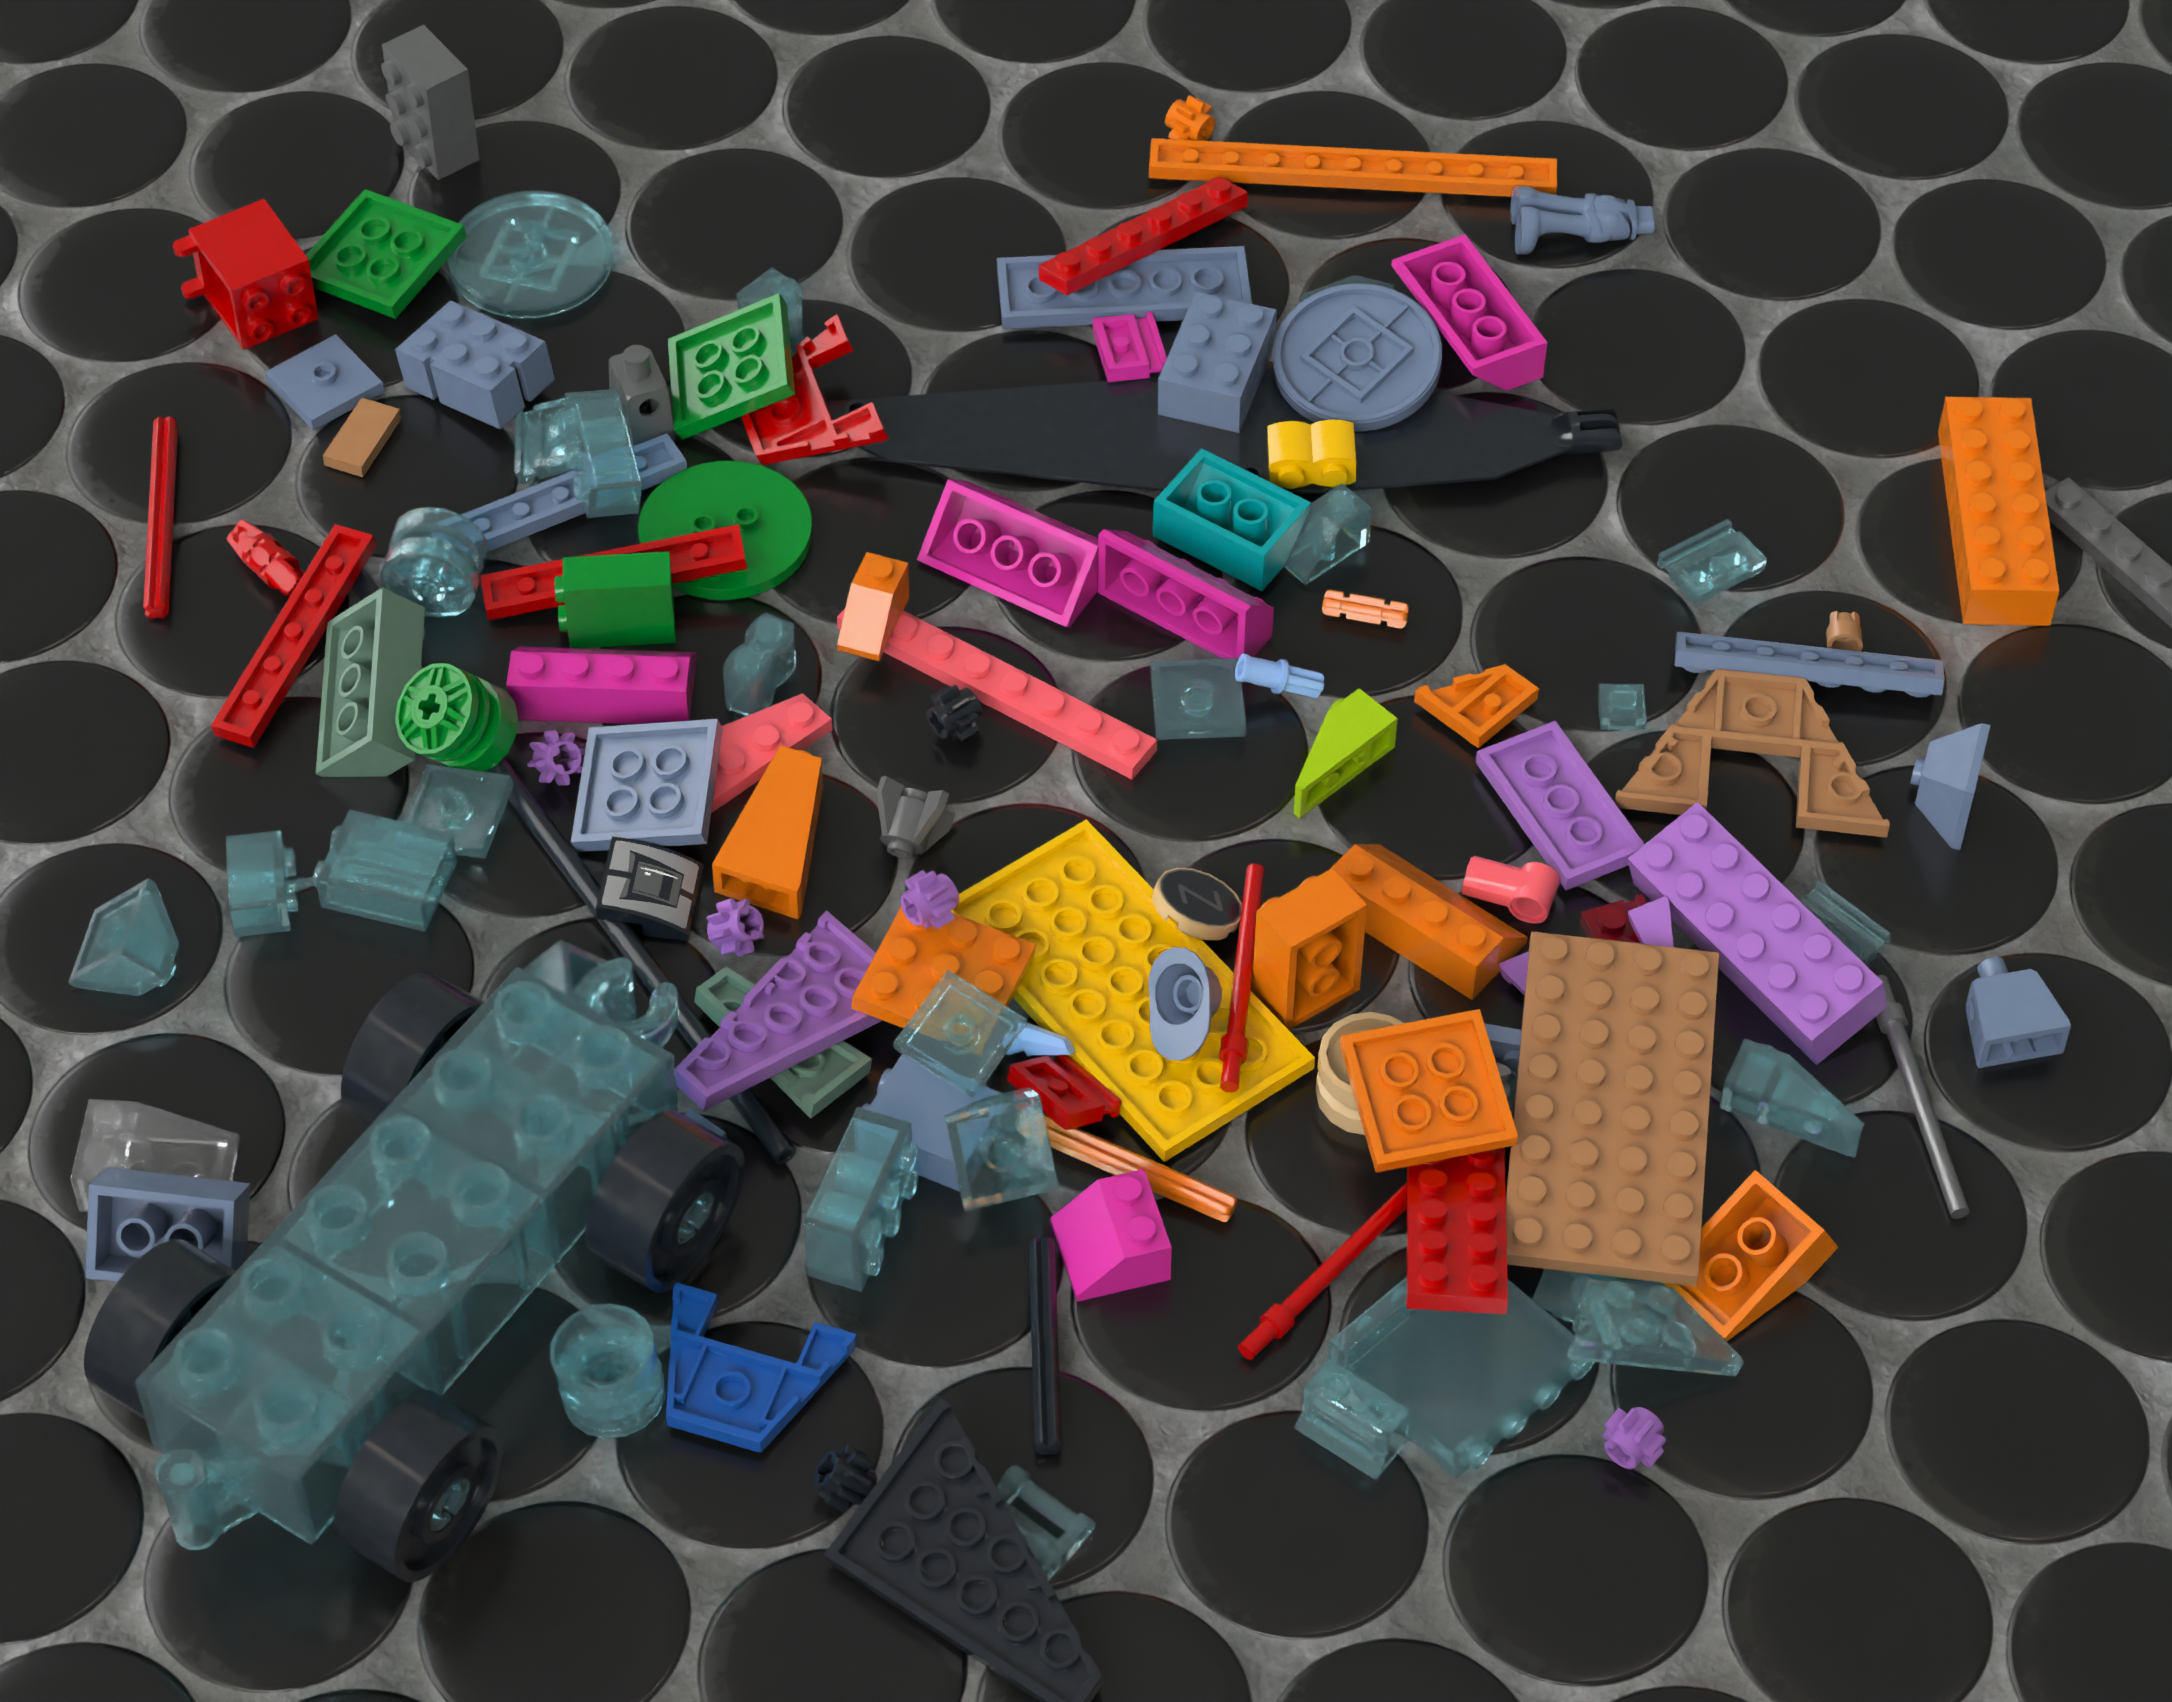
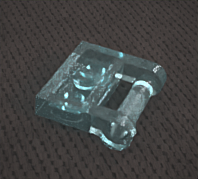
M1015 1464L1006 1471L996 1488L1016 1525L1026 1539L1034 1557L1049 1580L1088 1540L1094 1531L1096 1523L1084 1513L1077 1515L1029 1480L1030 1474ZM1018 1496L1063 1529L1065 1533L1059 1539H1056L1010 1505V1503Z

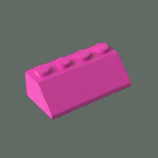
M1465 234L1392 260L1391 266L1422 308L1432 318L1439 331L1472 375L1505 391L1543 378L1547 341Z
M947 480L917 560L1062 626L1070 627L1098 591V538L969 481Z
M1103 529L1098 534L1099 594L1235 666L1243 653L1254 657L1272 637L1274 608L1266 604L1262 599L1250 596L1231 586L1224 579L1216 578L1193 566L1189 561L1179 559L1158 548L1151 541L1143 540L1130 532Z
M520 646L511 651L506 688L515 702L518 720L614 724L690 721L697 654L696 652Z

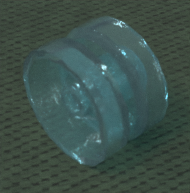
M431 507L410 510L398 518L393 529L389 550L384 558L380 572L381 585L383 588L425 607V616L444 618L459 615L470 608L476 596L480 582L479 575L484 568L488 554L487 539L479 527L463 515L447 509Z

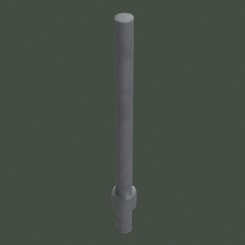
M1878 975L1884 983L1888 1007L1876 1016L1881 1032L1887 1034L1949 1213L1953 1219L1963 1218L1970 1211L1905 1030L1908 1024L1902 1005L1896 1003L1887 977L1885 975Z

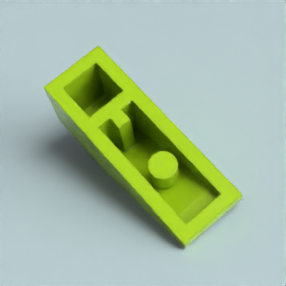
M1360 688L1345 699L1340 698L1335 701L1324 718L1295 785L1293 814L1298 818L1303 817L1395 747L1398 718Z

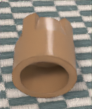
M1834 611L1830 614V623L1826 631L1827 648L1851 651L1862 650V629L1858 613H1839Z

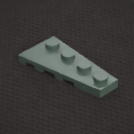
M726 966L696 988L694 1002L720 1027L721 1020L730 1011L735 1012L743 1004L744 996L755 984ZM841 1041L770 1078L811 1119L869 1074L872 1058L845 1041Z

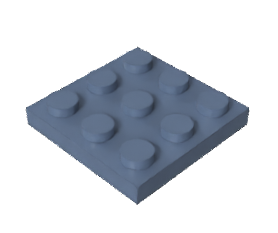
M706 719L590 727L588 729L571 844L576 852L609 850L612 836L647 842L661 847L707 844L723 731L719 720Z

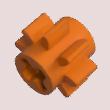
M1191 95L1188 96L1186 102L1182 99L1175 101L1169 108L1165 118L1166 126L1172 129L1168 138L1207 141L1212 135L1216 123L1215 118L1208 115L1213 107Z

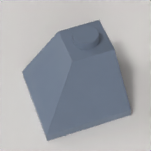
M1981 723L1933 740L1929 743L1926 759L1916 758L1910 784L1919 786L1915 805L1953 849H1961L1991 725Z

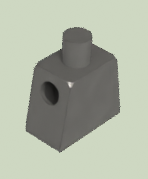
M631 345L625 349L624 353L612 356L609 359L610 398L632 447L666 433L674 442L675 434L669 392L651 349L642 345ZM645 400L647 411L651 410V414H642L639 411L640 405Z

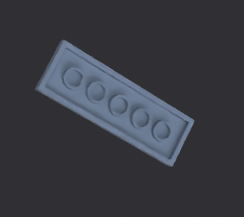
M1244 246L1158 250L1069 295H1065L1039 280V265L1057 255L997 258L1002 329L1093 325V318L1134 314L1135 319L1146 318V313L1148 312L1153 313L1155 322L1184 320L1195 292L1252 304Z

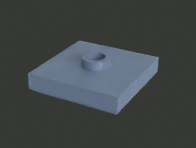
M336 334L265 372L267 383L312 430L354 409L361 398L371 400L384 393L383 382Z

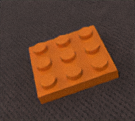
M900 907L852 996L851 1009L982 1058L1035 955L1036 944L954 913L955 919L936 930L932 926L925 929L924 925L915 926L904 914L902 907Z
M1480 1009L1341 1035L1340 1049L1376 1173L1515 1146L1517 1144L1518 1134Z

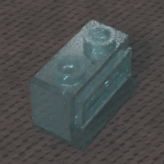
M1328 1358L1304 1387L1302 1412L1294 1428L1376 1480L1408 1442L1411 1410Z

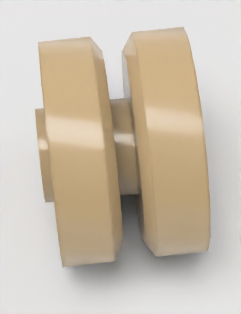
M1374 1012L1351 1014L1335 1022L1323 1035L1318 1053V1074L1315 1092L1319 1108L1331 1123L1347 1132L1365 1135L1339 1045L1341 1035L1404 1024L1403 1022L1390 1015Z

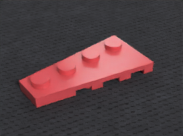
M802 693L723 725L711 813L758 782L780 745L795 750L806 749L832 731V718Z

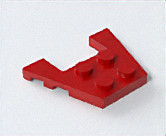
M838 315L831 317L824 323L827 329L816 338L811 340L809 337H806L796 346L798 352L792 356L795 395L741 416L755 455L761 465L883 442L889 439L873 402L835 420L831 416L814 369L853 351Z

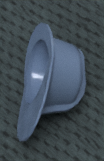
M1172 947L1162 952L1153 962L1149 974L1150 1031L1152 1042L1159 1054L1168 1060L1182 1061L1193 1056L1203 1046L1209 1033L1210 1020L1218 1011L1222 1000V988L1219 978L1211 968L1205 966L1196 953L1187 948Z

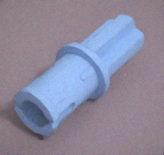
M1243 653L1237 661L1235 669L1236 681L1271 688L1274 694H1280L1282 691L1317 698L1324 689L1323 674L1288 665V661L1285 659H1279L1277 662Z

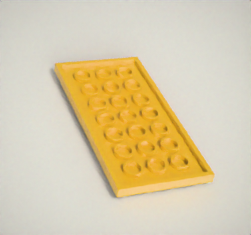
M1086 819L960 893L959 903L951 912L1036 944L1035 955L1013 998L1040 1028L1062 1035L1070 1040L1075 1053L1069 1056L1122 1100L1119 1114L1153 1151L1166 1162L1313 1070L1315 1057L1250 991L1245 1037L1249 1041L1247 1061L1241 1066L1239 1089L1236 1092L1229 1093L1220 1088L1223 1062L1219 1058L1221 1038L1227 1032L1234 973L1202 939L1182 933L1176 928L1178 922L1170 916L1166 921L1159 915L1152 902L1153 888ZM1172 947L1187 948L1196 953L1205 966L1211 968L1219 978L1222 988V1000L1218 1011L1210 1020L1209 1033L1203 1046L1193 1056L1182 1061L1168 1060L1159 1054L1152 1042L1150 1031L1149 974L1153 962L1162 952Z

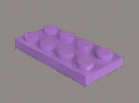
M1556 721L1477 751L1476 764L1548 866L1552 867L1559 874L1560 883L1565 890L1628 866L1627 858L1645 845Z

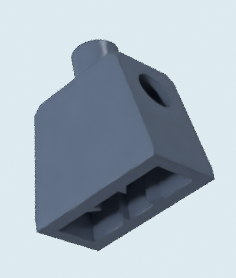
M1991 957L1982 961L1977 967L1980 978H1976L1971 982L1966 1001V1014L1978 1068L2063 1053L2071 1023L2038 972L2032 969L2008 972L2006 964L2001 957Z

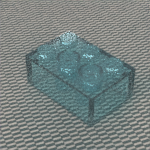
M860 1107L856 1108L804 1220L807 1276L859 1292L863 1291L870 1275L877 1276L884 1259V1248L882 1247L887 1236L894 1238L902 1217L900 1207L904 1198L912 1199L919 1180V1172L913 1169L918 1145L912 1141V1123Z

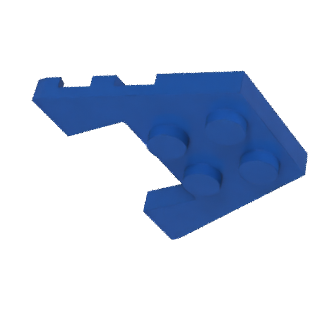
M676 1282L673 1287L671 1351L666 1406L667 1426L762 1453L856 1348V1333L814 1322L797 1363L705 1338V1333L718 1306L717 1294Z

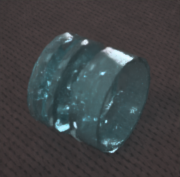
M611 1303L592 1305L573 1313L558 1327L550 1343V1362L555 1380L559 1385V1394L562 1398L564 1410L571 1423L585 1434L604 1439L625 1437L645 1428L659 1414L666 1398L665 1377L662 1372L661 1362L658 1359L654 1334L646 1319L631 1308Z

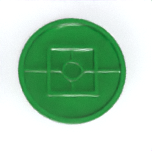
M708 462L689 467L672 475L650 494L642 507L639 517V543L739 524L748 569L672 585L674 589L699 598L713 600L740 599L766 592L794 574L805 560L811 546L812 518L810 508L802 492L780 473L749 462Z

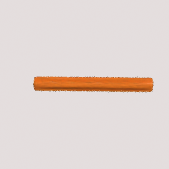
M1026 1108L1019 1117L1017 1123L1019 1134L1114 1175L1144 1169L1153 1192L1221 1222H1228L1235 1211L1237 1199L1227 1192L1079 1128L1064 1130L1047 1114L1033 1108Z

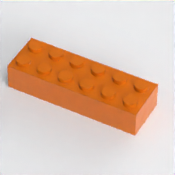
M1945 397L1938 436L1963 624L2051 626L2059 595V585L2031 398Z

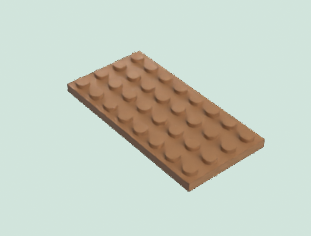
M1531 931L1513 1115L1518 1140L1515 1146L1510 1147L1506 1190L1508 1265L1696 1286L1699 1271L1719 952Z

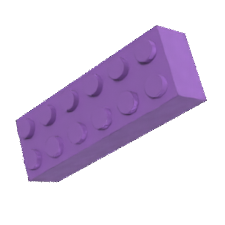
M1698 802L1627 858L1634 885L1651 901L1667 896L1670 904L1671 921L1701 951L1719 952L1718 968L1816 1065L1888 1007L1883 981Z

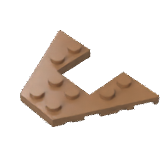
M1716 669L1706 681L1705 688L1701 692L1696 693L1687 704L1685 713L1676 724L1670 725L1656 743L1652 754L1641 761L1638 771L1622 791L1618 790L1615 797V804L1618 808L1682 815L1698 802L1706 810L1711 748L1800 758L1796 828L1887 837L1890 826L1888 819L1883 820L1870 798V788L1866 781L1860 779L1856 774V764L1844 743H1838L1830 729V719L1823 707L1815 702L1814 692L1806 678Z

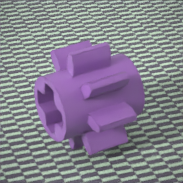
M546 730L544 732V742L530 743L531 748L534 750L533 760L528 762L527 765L528 767H536L541 772L539 776V782L550 783L555 777L558 785H569L570 778L568 774L582 773V766H580L581 755L585 754V749L578 748L573 743L575 739L574 733H564L559 739V734L556 730ZM560 752L561 759L554 763L553 756H557Z
M922 870L905 880L909 890L903 893L900 903L904 914L915 926L924 925L925 929L933 926L937 930L955 919L951 910L959 903V894L949 877L945 874H938L936 876L933 870L926 874Z
M733 898L716 903L718 913L709 915L706 918L709 921L707 925L709 941L715 947L721 949V955L723 956L735 952L739 957L754 952L752 942L764 939L762 934L764 923L760 912L755 907L750 906V900L748 899L735 902Z
M1618 1408L1604 1424L1607 1428L1602 1435L1607 1440L1604 1444L1605 1451L1615 1463L1623 1468H1636L1640 1462L1651 1468L1664 1452L1661 1447L1666 1442V1438L1662 1436L1664 1433L1663 1424L1655 1414L1645 1408H1632L1628 1414Z

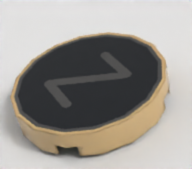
M1192 868L1170 869L1160 876L1153 889L1152 902L1159 915L1166 921L1170 916L1178 922L1176 928L1186 935L1202 940H1221L1227 938L1229 932L1233 931L1234 933L1240 924L1242 903L1237 894L1224 882L1208 873Z

